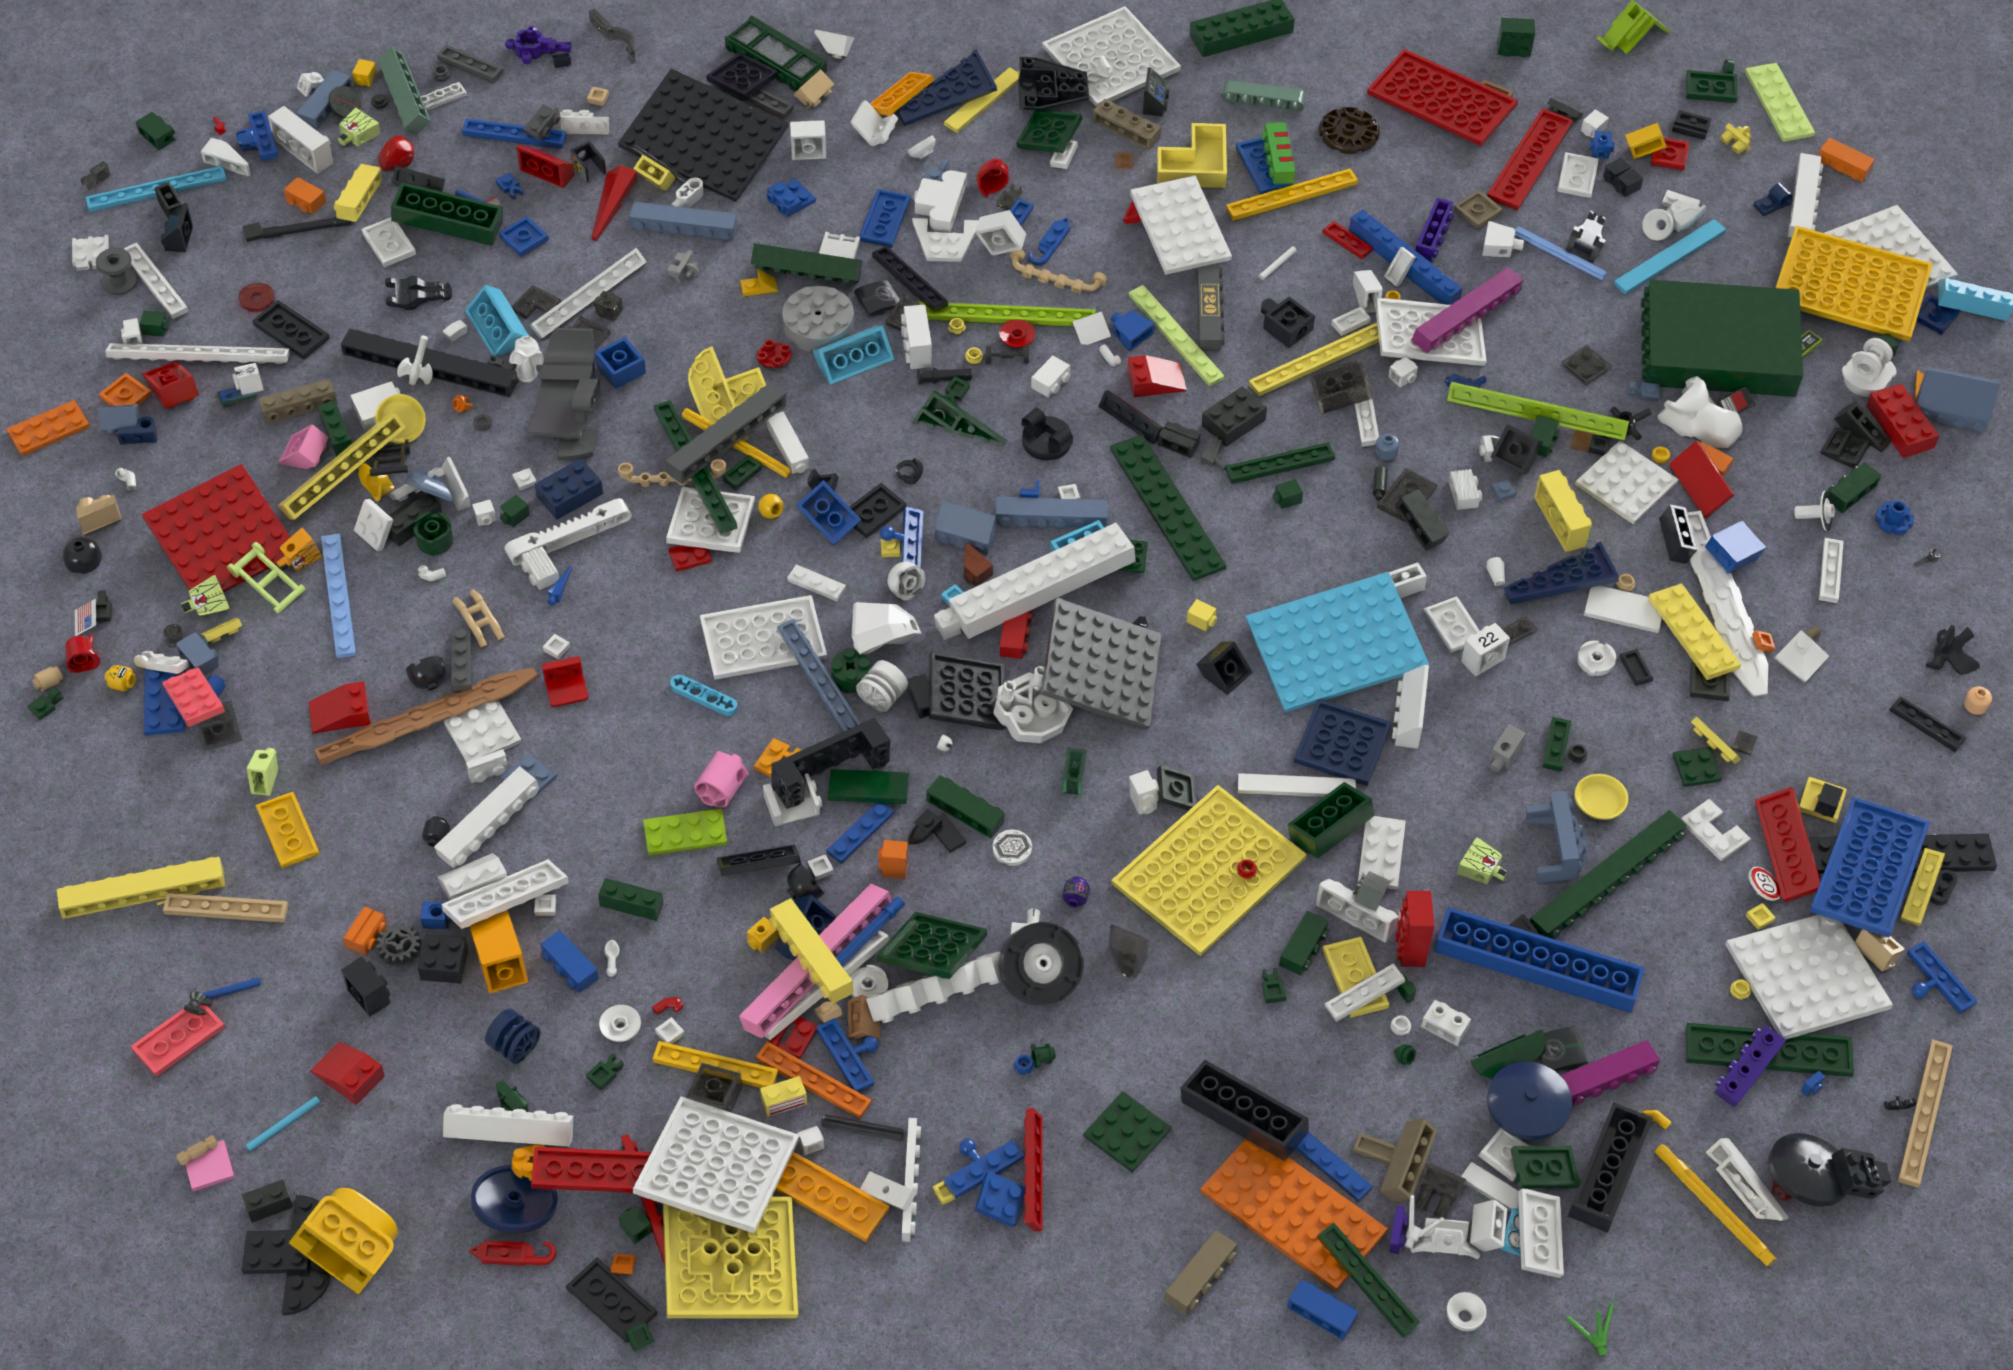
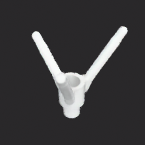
M1413 1195L1410 1196L1409 1228L1404 1244L1409 1249L1413 1248L1414 1243L1418 1241L1419 1237L1421 1238L1425 1233L1444 1221V1218H1440L1424 1229L1414 1226Z

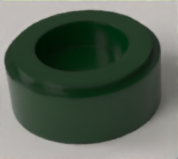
M1726 59L1724 61L1723 73L1733 74V60Z

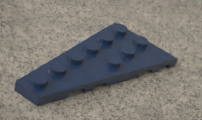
M975 49L969 57L963 58L956 67L950 68L937 78L930 87L924 88L921 94L910 99L900 107L898 114L904 126L995 92L997 91V86L978 50Z
M1600 541L1591 549L1585 548L1581 550V554L1577 556L1571 555L1548 566L1547 570L1543 572L1537 571L1533 573L1531 578H1522L1504 587V593L1509 603L1515 604L1619 582V575Z

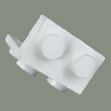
M865 100L856 111L851 124L869 145L875 146L880 143L884 144L889 139L888 136L895 128L898 118L895 114L882 118Z

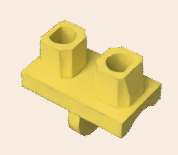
M1728 123L1725 126L1726 131L1721 135V140L1726 145L1734 140L1736 143L1732 145V150L1737 154L1744 150L1750 151L1749 139L1752 136L1749 133L1751 129L1748 126L1734 128Z

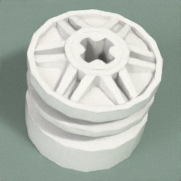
M881 660L877 661L868 674L856 685V690L860 698L867 705L880 712H887L896 701V698H899L906 690L908 681L895 665Z

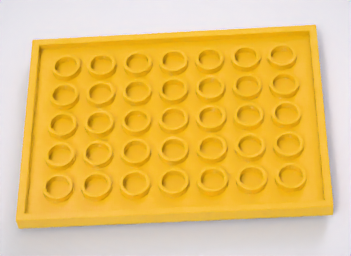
M1796 226L1776 288L1798 289L1800 292V311L1880 334L1888 333L1892 337L1910 342L1933 263Z

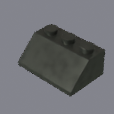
M429 493L417 495L389 515L393 519V523L388 537L400 547L415 536V520L426 512H432V514L442 513L441 504Z

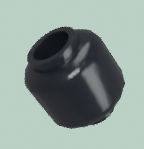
M431 817L424 824L423 840L429 846L434 847L450 832V825L442 817Z

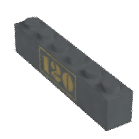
M1219 263L1197 268L1199 348L1202 351H1220L1221 345H1224L1225 335L1221 334V331H1224V321H1221V318L1224 316V307H1220V305H1223V294H1220V291H1223V281L1219 279L1222 278V268H1219Z

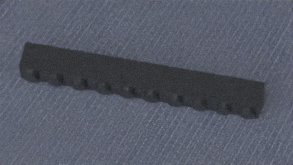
M350 328L341 342L343 355L397 369L405 358H409L410 363L413 364L418 350V346L411 343ZM425 348L421 364L422 367L430 364L433 372L432 378L509 398L518 383L517 372L512 369Z

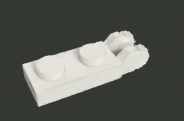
M144 651L142 655L134 657L135 665L150 670L178 674L189 668V660L180 659L178 656L167 657L164 654Z

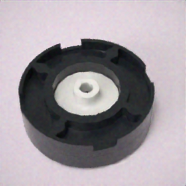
M1037 922L1016 930L1005 941L999 956V972L1003 984L1015 998L1030 1005H1048L1065 999L1076 989L1083 974L1084 958L1081 955L1078 941L1068 930L1050 922Z

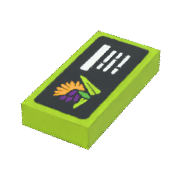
M1810 330L1801 336L1802 359L1823 341L1822 338Z

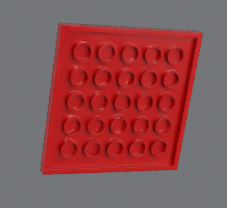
M243 464L142 514L143 520L189 590L216 575L223 592L245 582L246 580L241 576L234 577L227 569V566L229 564L235 565L251 551L254 542L259 543L265 550L264 555L277 565L276 562L284 557L280 546L290 538ZM257 556L242 568L251 578L270 569Z

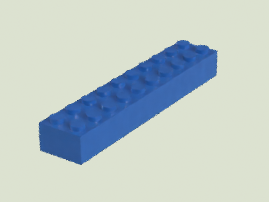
M1450 907L1447 908L1434 951L1630 1013L1634 1007L1645 967Z

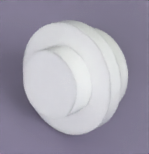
M1397 1016L1391 1021L1390 1027L1396 1035L1404 1036L1410 1032L1411 1022L1405 1016Z

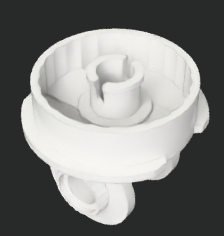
M1878 338L1867 340L1863 347L1864 351L1854 353L1852 359L1842 368V375L1847 388L1854 394L1862 397H1870V394L1889 388L1892 377H1895L1897 373L1894 364L1890 361L1893 357L1891 347L1885 341Z

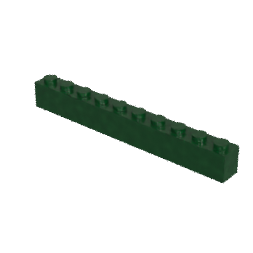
M1668 810L1530 918V922L1539 935L1555 940L1560 935L1562 929H1569L1574 924L1576 918H1583L1588 913L1590 907H1597L1602 902L1603 897L1606 895L1611 896L1616 891L1617 886L1620 884L1623 886L1630 880L1631 875L1634 873L1638 875L1644 869L1645 864H1652L1657 859L1658 854L1661 852L1666 853L1675 841L1677 843L1680 842L1685 836L1684 832L1687 825L1673 812Z

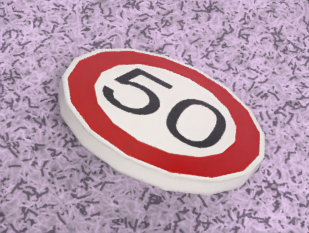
M1753 867L1749 871L1748 877L1757 895L1770 901L1778 900L1781 892L1775 877L1764 868Z

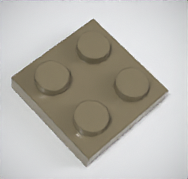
M1479 189L1455 204L1453 208L1457 214L1477 230L1487 224L1488 221H1492L1501 215L1503 211L1500 206Z

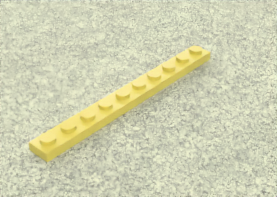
M1377 323L1249 380L1248 385L1259 397L1379 342Z

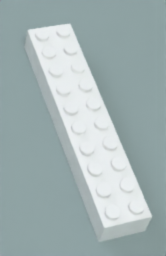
M1114 523L949 599V604L960 621L961 629L969 639L1004 623V621L1026 613L1136 562L1134 546L1118 524Z

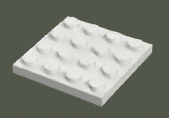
M1619 441L1607 454L1589 468L1575 482V485L1634 525L1678 483L1679 479L1622 441Z
M682 487L668 530L666 543L740 553L755 503V496L720 492L738 526V529L720 534L696 488Z

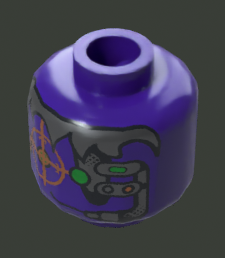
M1072 877L1065 882L1062 898L1070 907L1082 906L1088 900L1090 886L1084 878Z

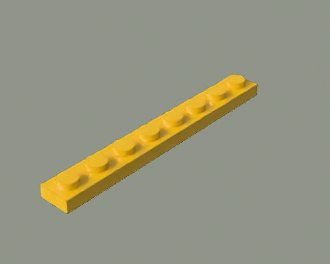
M1350 168L1227 204L1226 211L1232 221L1357 185L1358 179Z

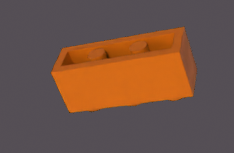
M1830 137L1821 147L1818 156H1821V163L1823 165H1828L1838 172L1847 174L1861 182L1871 172L1875 161L1874 158Z

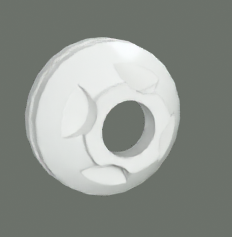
M931 135L909 149L907 153L914 158H924L934 151L933 148L936 141L934 136Z
M1653 209L1643 219V231L1652 240L1666 239L1674 228L1673 217L1668 211ZM1660 220L1666 222V227L1663 230L1658 228Z
M1468 1292L1458 1293L1448 1302L1447 1318L1455 1328L1461 1331H1473L1478 1329L1485 1321L1486 1306L1475 1294ZM1461 1311H1467L1471 1315V1320L1464 1322L1460 1320L1458 1314Z

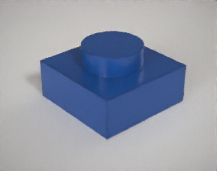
M1818 1071L1804 1082L1801 1092L1806 1097L1811 1093L1817 1094L1823 1088L1822 1083L1825 1076Z

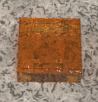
M1116 153V168H1133V153Z

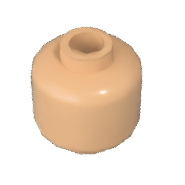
M1973 687L1965 697L1964 706L1968 712L1982 715L1989 709L1992 695L1984 687Z

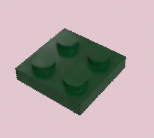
M1711 747L1673 752V758L1684 787L1722 781V776Z

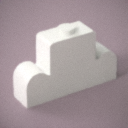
M949 170L943 173L942 181L922 179L919 190H916L914 194L915 213L929 216V225L933 230L951 232L967 185V173Z

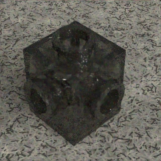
M602 291L594 300L595 313L602 318L615 321L623 310L622 298L613 293Z

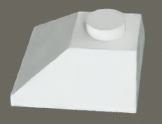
M815 30L816 36L827 53H831L832 57L842 59V56L847 57L854 37Z

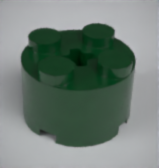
M426 512L415 520L414 535L419 550L430 556H435L447 551L454 542L450 519L445 514Z
M846 648L833 658L831 662V677L841 692L857 693L856 685L868 674L870 664L864 654H859V652L852 648Z

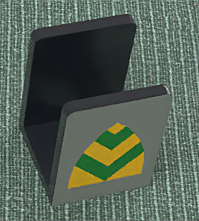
M590 141L570 150L571 164H573V167L586 183L589 182L588 168L583 161L591 159L604 175L606 174L605 159ZM581 151H585L582 157L578 156Z

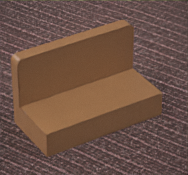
M865 995L848 1000V1039L857 1040L864 1036H873L877 1040L880 1039V1021L873 1022L866 1000L868 997Z

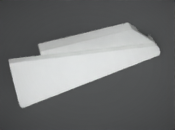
M1729 1138L1719 1139L1706 1151V1154L1719 1164L1716 1170L1756 1218L1779 1221L1789 1218Z

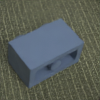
M139 404L101 406L98 408L100 430H106V433L117 432V428L136 427L137 420L140 418Z
M196 632L176 643L179 654L183 659L189 660V667L191 669L199 667L202 674L205 675L219 667L217 662L219 657L214 649L210 650L206 639L200 637Z

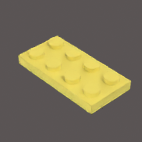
M1362 937L1323 946L1322 951L1340 994L1376 974ZM1383 994L1349 1014V1017L1352 1018L1389 1008L1386 995Z

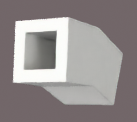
M458 320L444 329L443 333L447 339L454 342L467 333V325Z

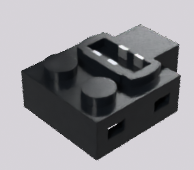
M1841 1148L1831 1155L1840 1188L1844 1194L1874 1199L1884 1192L1883 1187L1892 1182L1887 1164L1876 1161L1871 1153Z

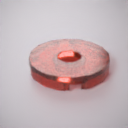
M252 283L242 288L238 299L243 309L245 308L249 312H262L274 303L275 295L269 285ZM256 295L261 296V298L257 300L252 299Z

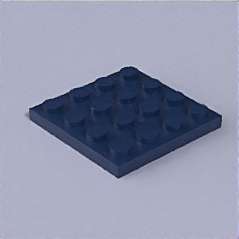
M1318 699L1294 757V763L1340 778H1351L1356 780V783L1368 786L1392 722Z

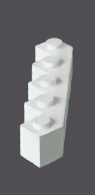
M1000 952L977 957L976 960L964 962L951 979H943L928 974L923 976L922 979L909 981L897 985L896 988L888 991L883 990L866 998L873 1022L882 1020V1023H887L894 1020L893 1016L900 1012L909 1011V1014L920 1011V1007L926 1003L936 1001V1004L948 1001L947 997L954 993L963 992V995L974 992V988L980 984L989 982L990 985L1000 983Z

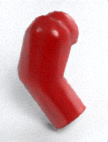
M678 997L664 998L652 1006V1010L656 1015H659L670 1007L675 1012H678L684 1005Z

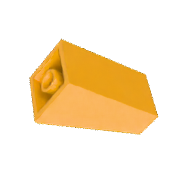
M508 910L469 926L489 994L529 982L523 955Z

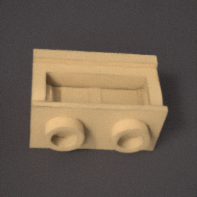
M820 69L794 93V96L805 106L809 104L807 109L811 106L815 108L821 102L820 98L822 96L826 98L832 92L830 88L834 83Z
M1862 929L1855 941L1860 952L1882 972L1894 967L1901 953L1905 950L1891 936L1888 938Z

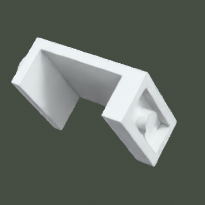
M805 774L804 802L786 809L776 792L773 791L771 784L763 785V795L774 827L820 815L822 801L820 796L815 794L817 791L814 780H810L809 774Z

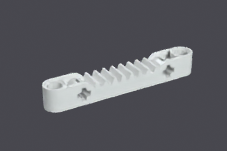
M614 499L597 506L592 513L588 512L587 517L582 514L581 519L574 517V522L567 520V525L560 523L559 528L556 525L553 526L554 530L547 528V533L540 531V534L529 533L508 542L504 550L512 564L517 566L523 562V553L525 554L540 546L543 547L546 553H550L627 522L632 514L622 499Z

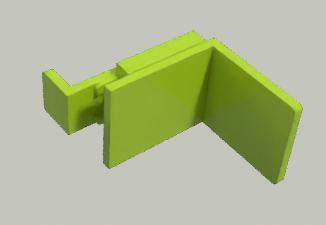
M1632 0L1611 24L1612 27L1602 38L1598 35L1597 39L1611 51L1618 46L1628 54L1654 24L1666 33H1669L1670 30L1650 12Z

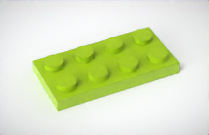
M722 808L643 819L648 856L727 845Z

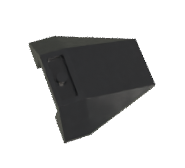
M1019 57L1018 89L1021 109L1043 110L1089 100L1086 71L1037 57Z

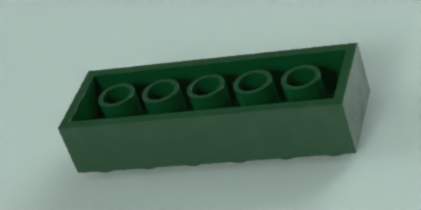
M1270 0L1190 22L1189 36L1201 56L1206 57L1293 33L1295 19L1283 0Z
M402 182L391 205V221L493 246L503 222V207Z
M756 243L753 244L751 264L755 265V269L769 271L770 267L773 268V272L785 274L786 270H789V274L803 276V273H807V277L820 279V276H824V280L836 282L840 278L842 279L841 282L855 284V281H860L863 263L862 260Z

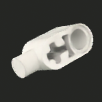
M699 178L689 179L676 191V200L670 206L691 208L703 197L702 180Z

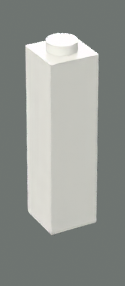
M785 413L775 414L767 420V428L786 464L791 469V473H803L806 469H809V457Z

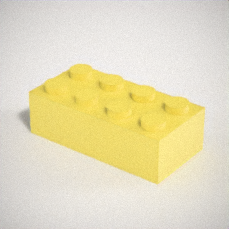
M1560 470L1539 475L1534 498L1565 552L1586 547L1592 522L1585 515L1582 504H1579L1575 492L1570 489L1567 478L1562 475Z

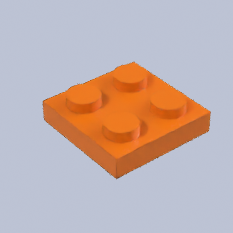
M125 373L99 393L101 400L110 406L140 405L152 396L150 389Z

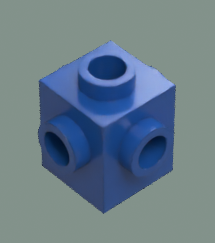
M1595 131L1593 140H1590L1589 150H1592V157L1609 159L1610 152H1614L1615 142H1612V132Z

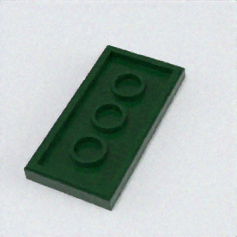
M831 769L828 801L907 804L909 772Z

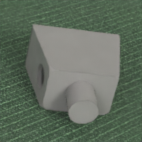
M1511 724L1507 726L1492 749V762L1489 765L1492 771L1499 772L1502 767L1507 770L1524 750L1526 733Z

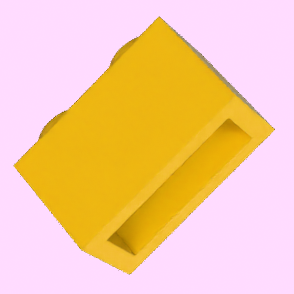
M1658 123L1625 135L1634 159L1666 147Z

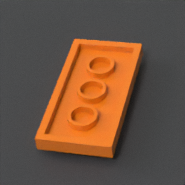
M72 400L6 428L20 455L24 456L90 428V425L76 401Z

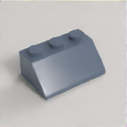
M943 501L935 528V540L943 544L956 545L960 549H964L965 544L969 543L980 554L988 555L995 540L996 516Z

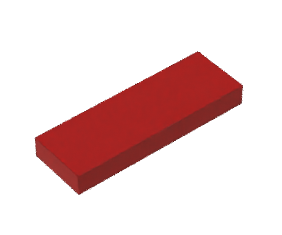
M1335 221L1322 230L1324 235L1361 260L1373 251L1372 246Z

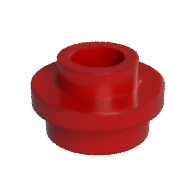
M1242 860L1237 866V873L1242 878L1250 879L1256 875L1257 866L1252 860Z

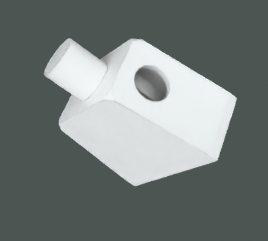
M1488 221L1482 256L1510 257L1512 249H1523L1524 240L1514 239V228Z

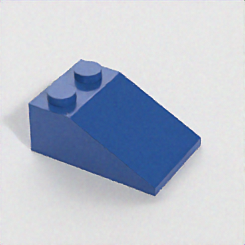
M824 480L796 505L798 510L833 545L838 543L861 521L854 511Z

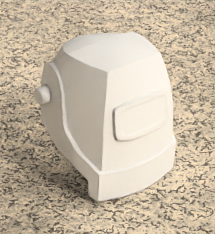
M1675 201L1666 211L1673 217V229L1681 232L1691 227L1705 213L1706 206L1699 207L1689 202Z

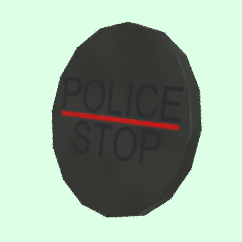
M338 86L330 92V107L340 117L346 118L353 109H361L360 98L351 88Z

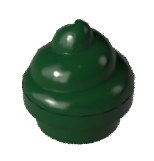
M1403 1044L1394 1049L1395 1057L1400 1064L1409 1065L1414 1061L1416 1051L1411 1045Z

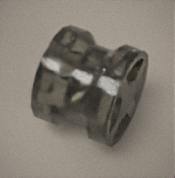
M177 624L168 625L163 630L165 642L170 647H177L176 643L185 638L182 628Z

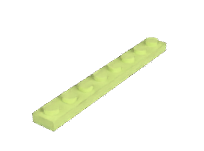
M1144 285L1129 292V297L1155 323L1154 325L1209 387L1224 380L1222 372Z

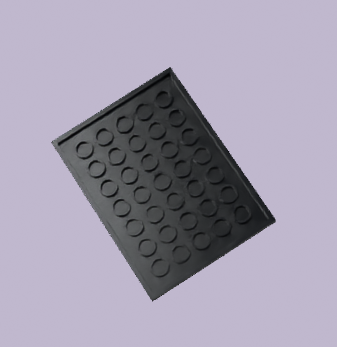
M671 68L618 142V147L641 157L633 151L634 146L637 145L688 179H701L704 188L737 201L787 130L788 123Z

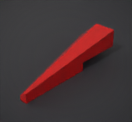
M620 165L607 172L591 240L597 241L621 208V202L637 181L636 170Z

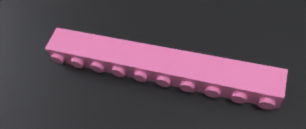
M870 884L819 935L834 957L892 901L889 891ZM798 957L739 1015L745 1031L763 1038L814 987L815 984L810 978V973L801 967Z

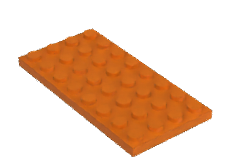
M1246 1139L1200 1188L1201 1193L1335 1292L1348 1279L1349 1275L1316 1238L1318 1234L1334 1222L1366 1258L1388 1231L1387 1227L1289 1157L1286 1161H1283Z

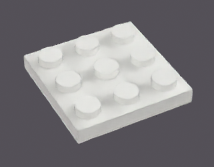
M498 700L487 702L468 710V712L443 720L445 727L466 762L522 743L520 736Z

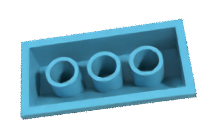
M1947 278L1938 281V305L2004 321L2008 320L2013 310V294Z
M484 285L465 309L466 314L491 355L499 357L514 351L517 339L522 336H529L500 289Z
M883 326L871 327L812 350L818 367L830 385L895 360Z

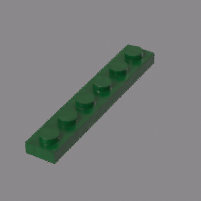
M1327 442L1227 465L1225 471L1230 483L1234 484L1334 461L1335 454L1330 443Z
M1334 1222L1318 1234L1316 1238L1402 1338L1420 1323Z

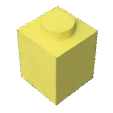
M1198 599L1195 600L1187 612L1186 622L1204 631H1207L1209 627H1213L1217 621L1216 608Z

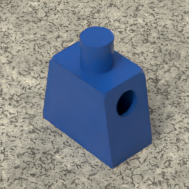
M1129 311L1124 316L1115 312L1111 317V321L1114 322L1113 334L1129 351L1154 334L1155 323L1134 311Z

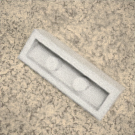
M447 457L441 467L444 475L441 477L444 478V483H447L446 487L459 511L471 506L470 499L451 458Z

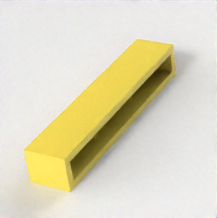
M790 898L771 908V918H769L773 929L777 928L781 940L784 943H788L792 955L799 958L801 967L804 970H808L812 982L819 985L823 997H828L830 1002L834 1004L853 994L852 979L793 900Z

